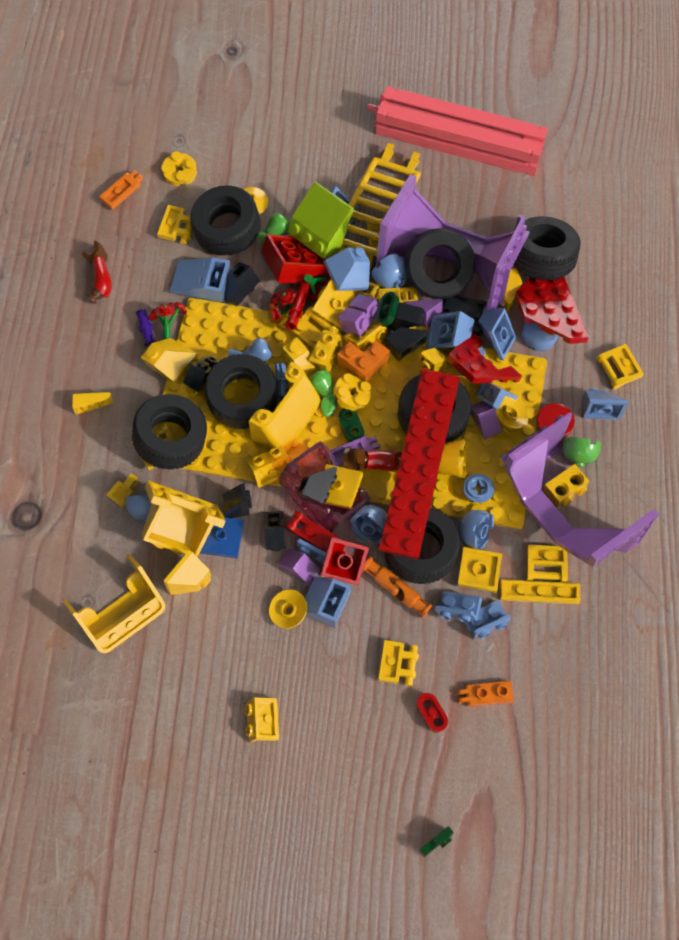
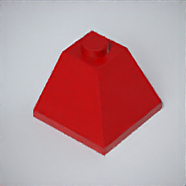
M331 537L320 575L359 585L369 547L346 539Z

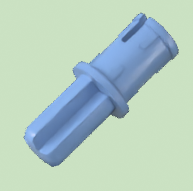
M277 363L275 364L277 399L282 401L288 393L289 382L285 378V364Z

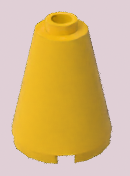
M467 440L445 442L438 472L465 478L467 473V467L465 466L466 461H468L469 451Z

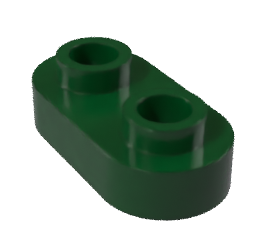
M387 292L380 299L375 320L382 327L390 325L395 318L399 297L394 292Z
M343 408L339 412V423L346 440L352 442L364 437V429L357 412ZM350 414L351 417L346 418L345 415ZM356 430L358 433L353 434L352 431Z

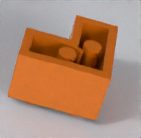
M375 340L363 352L349 341L337 354V364L346 372L369 383L389 362L390 350Z

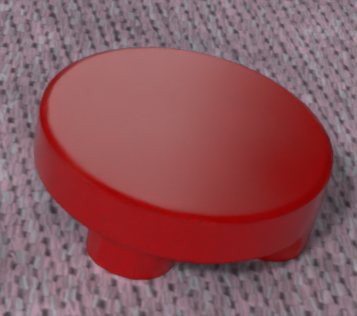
M547 404L540 409L537 415L536 425L538 431L546 425L549 427L554 424V420L560 415L565 416L571 413L572 417L564 434V437H567L572 432L575 424L574 415L569 408L562 404Z

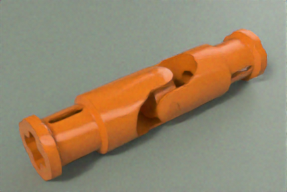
M372 556L365 562L363 572L366 571L371 575L376 583L390 592L409 609H414L421 615L422 619L428 615L433 608V604L423 600L418 592L400 580L386 567H381L374 561Z

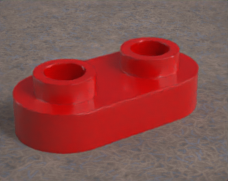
M431 693L420 695L417 700V709L428 728L435 733L443 732L448 725V718L437 698ZM429 702L431 706L429 708H425L423 706V703ZM438 719L441 725L436 726L433 721Z

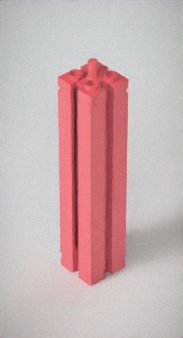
M389 86L380 95V106L368 104L367 110L375 112L374 127H376V135H384L387 138L504 169L527 173L531 176H535L548 130L547 127H538L535 124L400 89L395 90Z

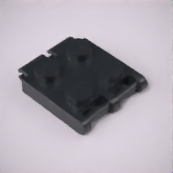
M453 296L444 300L442 314L456 311L463 312L474 319L472 332L476 336H482L483 331L478 324V329H476V325L482 316V311L487 302Z

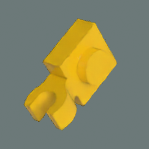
M131 473L124 483L118 480L106 496L123 508L126 504L125 498L135 494L131 489L139 483L138 477Z

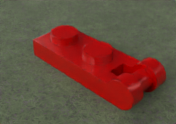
M298 511L294 512L292 515L293 519L285 525L287 531L326 553L331 537L339 538ZM298 523L304 525L301 529L296 527Z

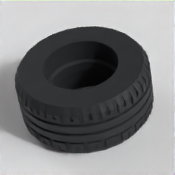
M225 185L209 189L196 200L190 213V222L197 241L205 250L216 255L225 256L242 252L253 244L261 228L259 212L253 197L244 189L236 186ZM235 213L240 215L238 221L227 228L211 226L213 221L222 214Z
M537 216L526 219L524 225H527L526 231L530 233L513 264L520 273L538 280H556L572 272L577 263L581 244L580 237L575 229L568 223L553 217Z
M436 228L421 233L411 242L405 255L406 274L409 282L418 292L431 298L447 299L458 295L469 285L475 273L476 258L474 257L475 254L472 246L466 238L453 230ZM437 246L449 248L454 253L457 261L456 270L453 275L443 281L432 280L423 269L424 256L430 249Z
M232 354V356L229 355L227 358L224 357V359L219 360V362L213 365L205 380L204 392L209 410L217 421L225 424L227 427L249 429V420L257 410L265 409L272 412L276 407L278 391L275 376L268 364H265L264 361L256 356ZM246 378L254 381L259 387V394L252 402L245 405H235L228 402L224 398L223 392L226 386L233 380Z
M421 374L413 377L406 383L399 398L398 419L406 435ZM460 381L445 442L455 441L463 434L471 413L469 392Z
M157 395L145 401L136 411L132 427L133 446L138 455L150 465L167 470L179 469L188 466V464L190 465L201 454L206 439L207 423L202 410L194 402L179 395ZM171 422L181 426L187 433V436L179 441L169 442L158 438L151 429L159 423Z
M430 508L425 532L432 534L440 544L439 553L429 559L417 560L384 552L391 570L397 576H400L401 579L410 583L413 582V584H430L446 576L455 565L460 549L459 532L454 522L450 520L451 518L438 509Z

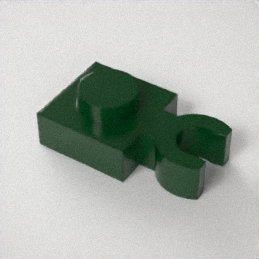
M448 826L420 848V853L423 857H426L438 846L444 848L452 841L450 837L454 832Z

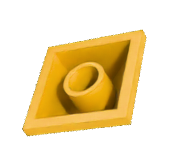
M172 338L152 343L141 356V359L150 369L176 384L198 354Z
M189 550L165 578L164 584L170 595L197 592L209 584L211 573Z

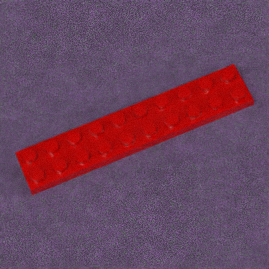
M422 368L379 551L417 560L419 558L460 376Z

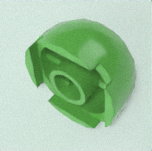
M564 437L563 453L567 460L574 462L573 465L585 467V464H591L596 461L600 454L602 442L596 441V443H591V439L569 437L568 439Z

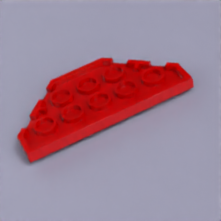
M565 277L556 280L529 278L516 291L515 299L524 322L528 324L534 323L540 326V330L552 336L556 334L562 337L563 341L568 344L588 342L589 336Z

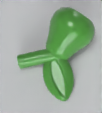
M280 213L273 214L265 231L259 232L256 239H262L260 244L261 250L266 234H287L290 223Z
M320 369L309 377V380L317 393L323 396L321 411L324 417L327 418L336 409L337 397L336 394L335 396L333 394L334 386L330 373L325 369Z

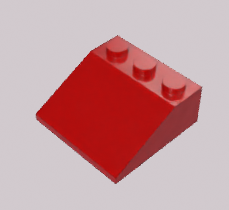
M266 234L261 254L277 282L282 284L296 283L305 280L304 277L307 274L314 277L328 272L323 263L326 259L321 258L293 236Z

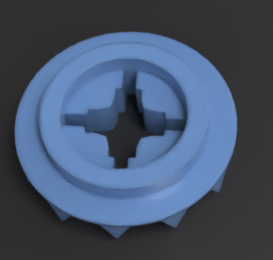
M473 474L465 480L463 491L465 497L469 498L471 502L481 504L493 496L494 484L486 475ZM477 482L480 488L484 489L481 490L480 495H478L477 490H473L476 488Z

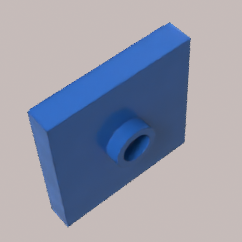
M224 517L226 522L223 528L213 525L199 554L238 559L244 520Z

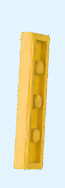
M501 579L500 600L580 604V583Z

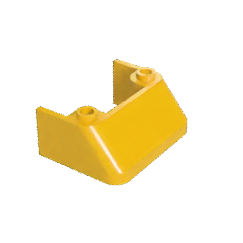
M130 554L126 555L135 571L126 578V586L129 592L103 611L96 614L92 608L85 607L76 612L66 599L62 601L101 653H108L162 614L165 609V602L141 565Z

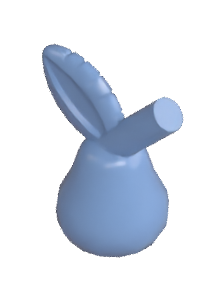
M257 338L245 352L230 349L228 355L249 354L265 362L271 358L272 351L265 339Z

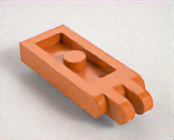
M136 170L130 174L127 172L99 196L100 201L113 210L140 187L143 176Z
M511 681L464 686L465 689L457 691L458 696L466 695L465 698H459L458 703H467V707L514 702Z

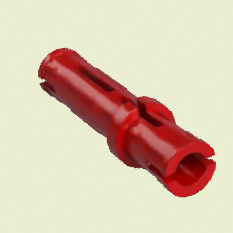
M305 282L299 284L293 305L288 311L289 316L285 327L292 331L296 330L298 321L302 318V310L310 290V285Z

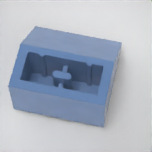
M315 577L305 597L307 602L306 616L336 628L351 595L352 586L334 578Z

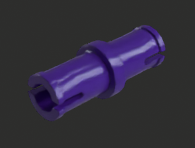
M140 309L136 311L139 322L138 329L142 333L144 345L148 347V344L150 346L156 342L152 331L153 325L149 321L147 310Z

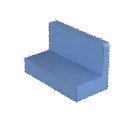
M481 383L475 395L499 409L505 395L515 400L518 398V396L493 383Z

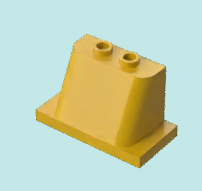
M150 480L145 485L150 503L152 504L141 535L142 539L152 543L157 548L170 549L178 555H181V553L186 554L190 550L198 557L213 525L223 528L226 522L219 506Z

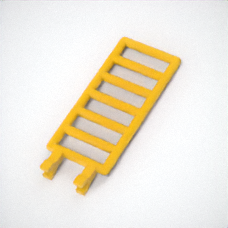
M388 143L381 159L378 157L372 158L349 205L355 208L358 203L387 213L390 208L389 206L360 197L363 190L391 200H395L398 194L367 184L370 177L400 188L403 187L405 181L375 172L376 165L406 175L416 176L417 183L421 174L415 168L420 162L418 160L420 153L414 151L407 167L389 162L390 158L394 155V144ZM353 210L351 216L380 226L382 219ZM351 224L348 225L347 231L379 242V234ZM344 238L342 245L350 248L363 247L365 253L377 257L378 245L375 249Z

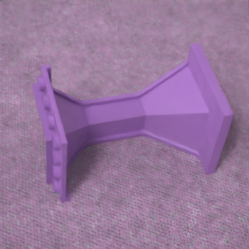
M409 175L380 223L376 268L381 265L380 261L391 254L401 255L405 260V255L411 242L425 231L436 228L453 230L466 238L472 246L475 254L474 257L476 258L475 272L490 294L482 314L485 309H496L498 304L502 305L510 270L530 233L526 231L527 225H524L526 217L519 214L516 228L513 232L493 237L482 236L446 222L416 190L417 177ZM444 246L434 247L424 256H436L457 264L454 253Z
M568 413L565 416L560 415L553 422L554 424L549 427L547 425L502 455L501 459L521 503L553 542L593 567L615 550L627 553L639 544L659 514L653 509L627 529H573L541 490L545 461L562 450L560 444L572 417V414Z

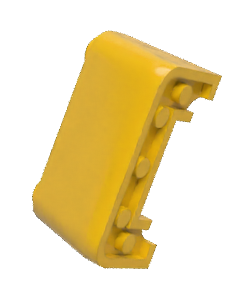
M292 361L285 370V378L289 382V391L273 413L265 409L257 410L249 420L251 440L268 450L282 446L286 453L320 406V396L304 370Z

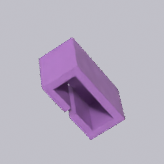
M358 294L349 304L350 308L347 307L338 317V321L343 332L361 336L374 321L378 303L376 298Z

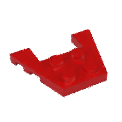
M473 332L471 337L459 344L446 359L471 383H492L493 380H499L501 383H507L508 380L520 382L522 375L512 366L498 370L490 360L482 356L478 348L482 347L484 342Z

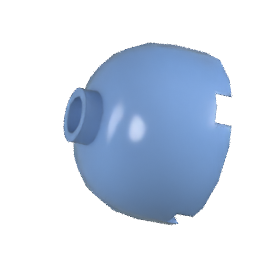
M388 255L380 261L381 265L378 268L374 267L372 278L384 289L401 288L407 279L405 260L401 255Z
M525 322L521 333L525 345L535 348V351L551 349L558 338L556 334L552 336L540 330V326L534 323L528 324Z
M148 494L126 497L128 513L132 518L142 520V524H144L152 504Z
M375 505L360 507L350 520V523L352 522L353 525L351 529L363 541L368 542V539H370L374 543H380L387 513Z
M470 511L458 522L460 538L471 548L481 550L485 547L490 538L487 536L488 531L493 530L494 517L487 511Z

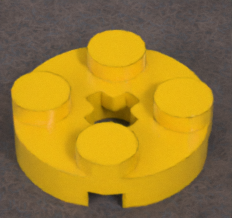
M178 151L173 152L162 164V173L165 181L173 186L191 183L197 175L195 160L187 154ZM181 167V168L183 169V171L179 170V171L177 172V171H176V168Z
M346 373L336 382L333 394L334 396L336 394L337 402L340 406L356 411L360 408L363 409L370 401L371 386L359 377ZM349 390H352L353 392H355V394L351 395V391Z

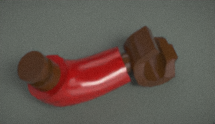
M94 240L93 247L95 250L93 253L87 255L83 252L82 256L93 265L94 283L92 285L94 287L91 289L92 292L86 295L96 304L97 299L107 298L110 295L112 280L105 263L108 258L103 246Z
M345 448L344 454H342V462L344 463V468L356 471L373 469L398 473L402 452L389 450L365 451L360 448Z

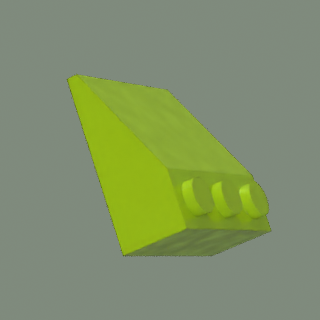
M314 182L293 214L287 233L321 258H330L340 252L354 208L319 183Z

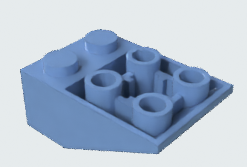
M214 257L179 260L170 293L223 303L227 274L231 271L230 261Z

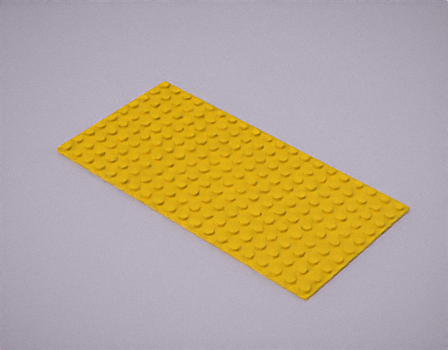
M196 298L188 299L185 308L187 314L183 316L177 342L198 354L193 362L207 356L214 357L219 362V360L229 356L228 352L230 349L245 352L255 339L263 338L272 351L271 358L265 361V364H268L275 379V364L284 363L286 368L289 366L283 358L282 347L297 337L285 327L288 314H282L279 324L276 325L271 323L268 318V311L243 306L236 307L231 304ZM312 318L309 320L319 331L325 330ZM339 330L337 334L341 335L342 349L347 344L343 337L347 333ZM385 340L381 342L383 346H385ZM427 342L399 362L390 352L389 362L369 381L371 386L370 401L363 409H357L356 412L363 426L364 436H367L368 439L372 437L377 438L376 443L380 445L378 450L403 452L406 434L402 430L398 419L399 398L406 383L420 374L418 371L420 355L426 350ZM303 343V345L309 350L310 354H312L313 351ZM456 347L437 350L445 357H448ZM483 348L486 352L484 354L485 358L490 360L498 370L512 366L522 375L520 382L508 380L507 383H501L499 380H493L492 383L518 396L517 400L524 405L528 412V423L524 428L514 430L506 427L499 421L501 433L484 440L470 414L465 431L457 438V440L463 439L468 442V461H466L465 466L467 467L465 478H459L438 472L430 508L433 507L442 511L448 517L458 519L463 518L470 511L483 510L493 515L494 525L522 529L526 508L517 495L501 456L537 432L536 418L541 406L547 360L541 357L508 352L505 359L500 360L494 349ZM337 358L330 371L333 386H335L339 378L348 373L337 364ZM448 362L447 368L443 373L460 376L459 381L469 392L471 405L481 402L482 400L475 396L481 383H471L465 376L461 377L456 368ZM188 369L176 384L167 379L163 395H179L194 402L202 410L207 423V434L201 454L190 465L188 464V466L179 469L255 482L247 460L269 450L251 440L250 428L234 429L217 421L209 410L204 390L197 392L183 383ZM236 379L230 382L224 389V398L232 404L245 405L257 397L259 387L250 379ZM349 390V391H351V393H350L351 395H354V394H355V392H353L352 390ZM319 394V408L287 452L293 473L268 485L298 490L304 477L323 471L326 464L332 465L327 451L349 443L339 423V412L343 407L338 402L334 413L326 418L321 411L323 396ZM277 399V403H276L275 409L278 407V405L280 404L281 400H278V399ZM346 414L345 417L350 418L351 415ZM163 422L167 425L176 441L187 436V433L181 426L171 422ZM159 423V424H157L156 426H154V430H153V431H155V430H157L158 428H160L159 426L162 425L163 423ZM356 430L352 431L353 434L358 433ZM163 434V435H161V436L158 437V438H160V439L163 440V439L166 438V437H165V435ZM363 469L361 471L363 477L355 500L390 506L397 473ZM473 474L486 475L494 484L493 496L481 504L471 502L469 498L465 497L463 491L465 480ZM477 482L476 488L473 490H477L478 495H480L481 490L484 489L480 488Z

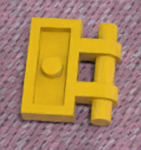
M172 205L167 206L157 233L158 238L175 242L176 237L180 236V243L183 245L187 244V241L192 236L190 215H185L184 208ZM182 223L186 224L185 229L180 228Z
M384 640L378 681L398 684L399 677H404V685L412 687L413 679H416L415 665L419 658V654H417L418 646L410 645V650L407 652L403 651L404 643ZM402 659L408 660L407 669H401Z

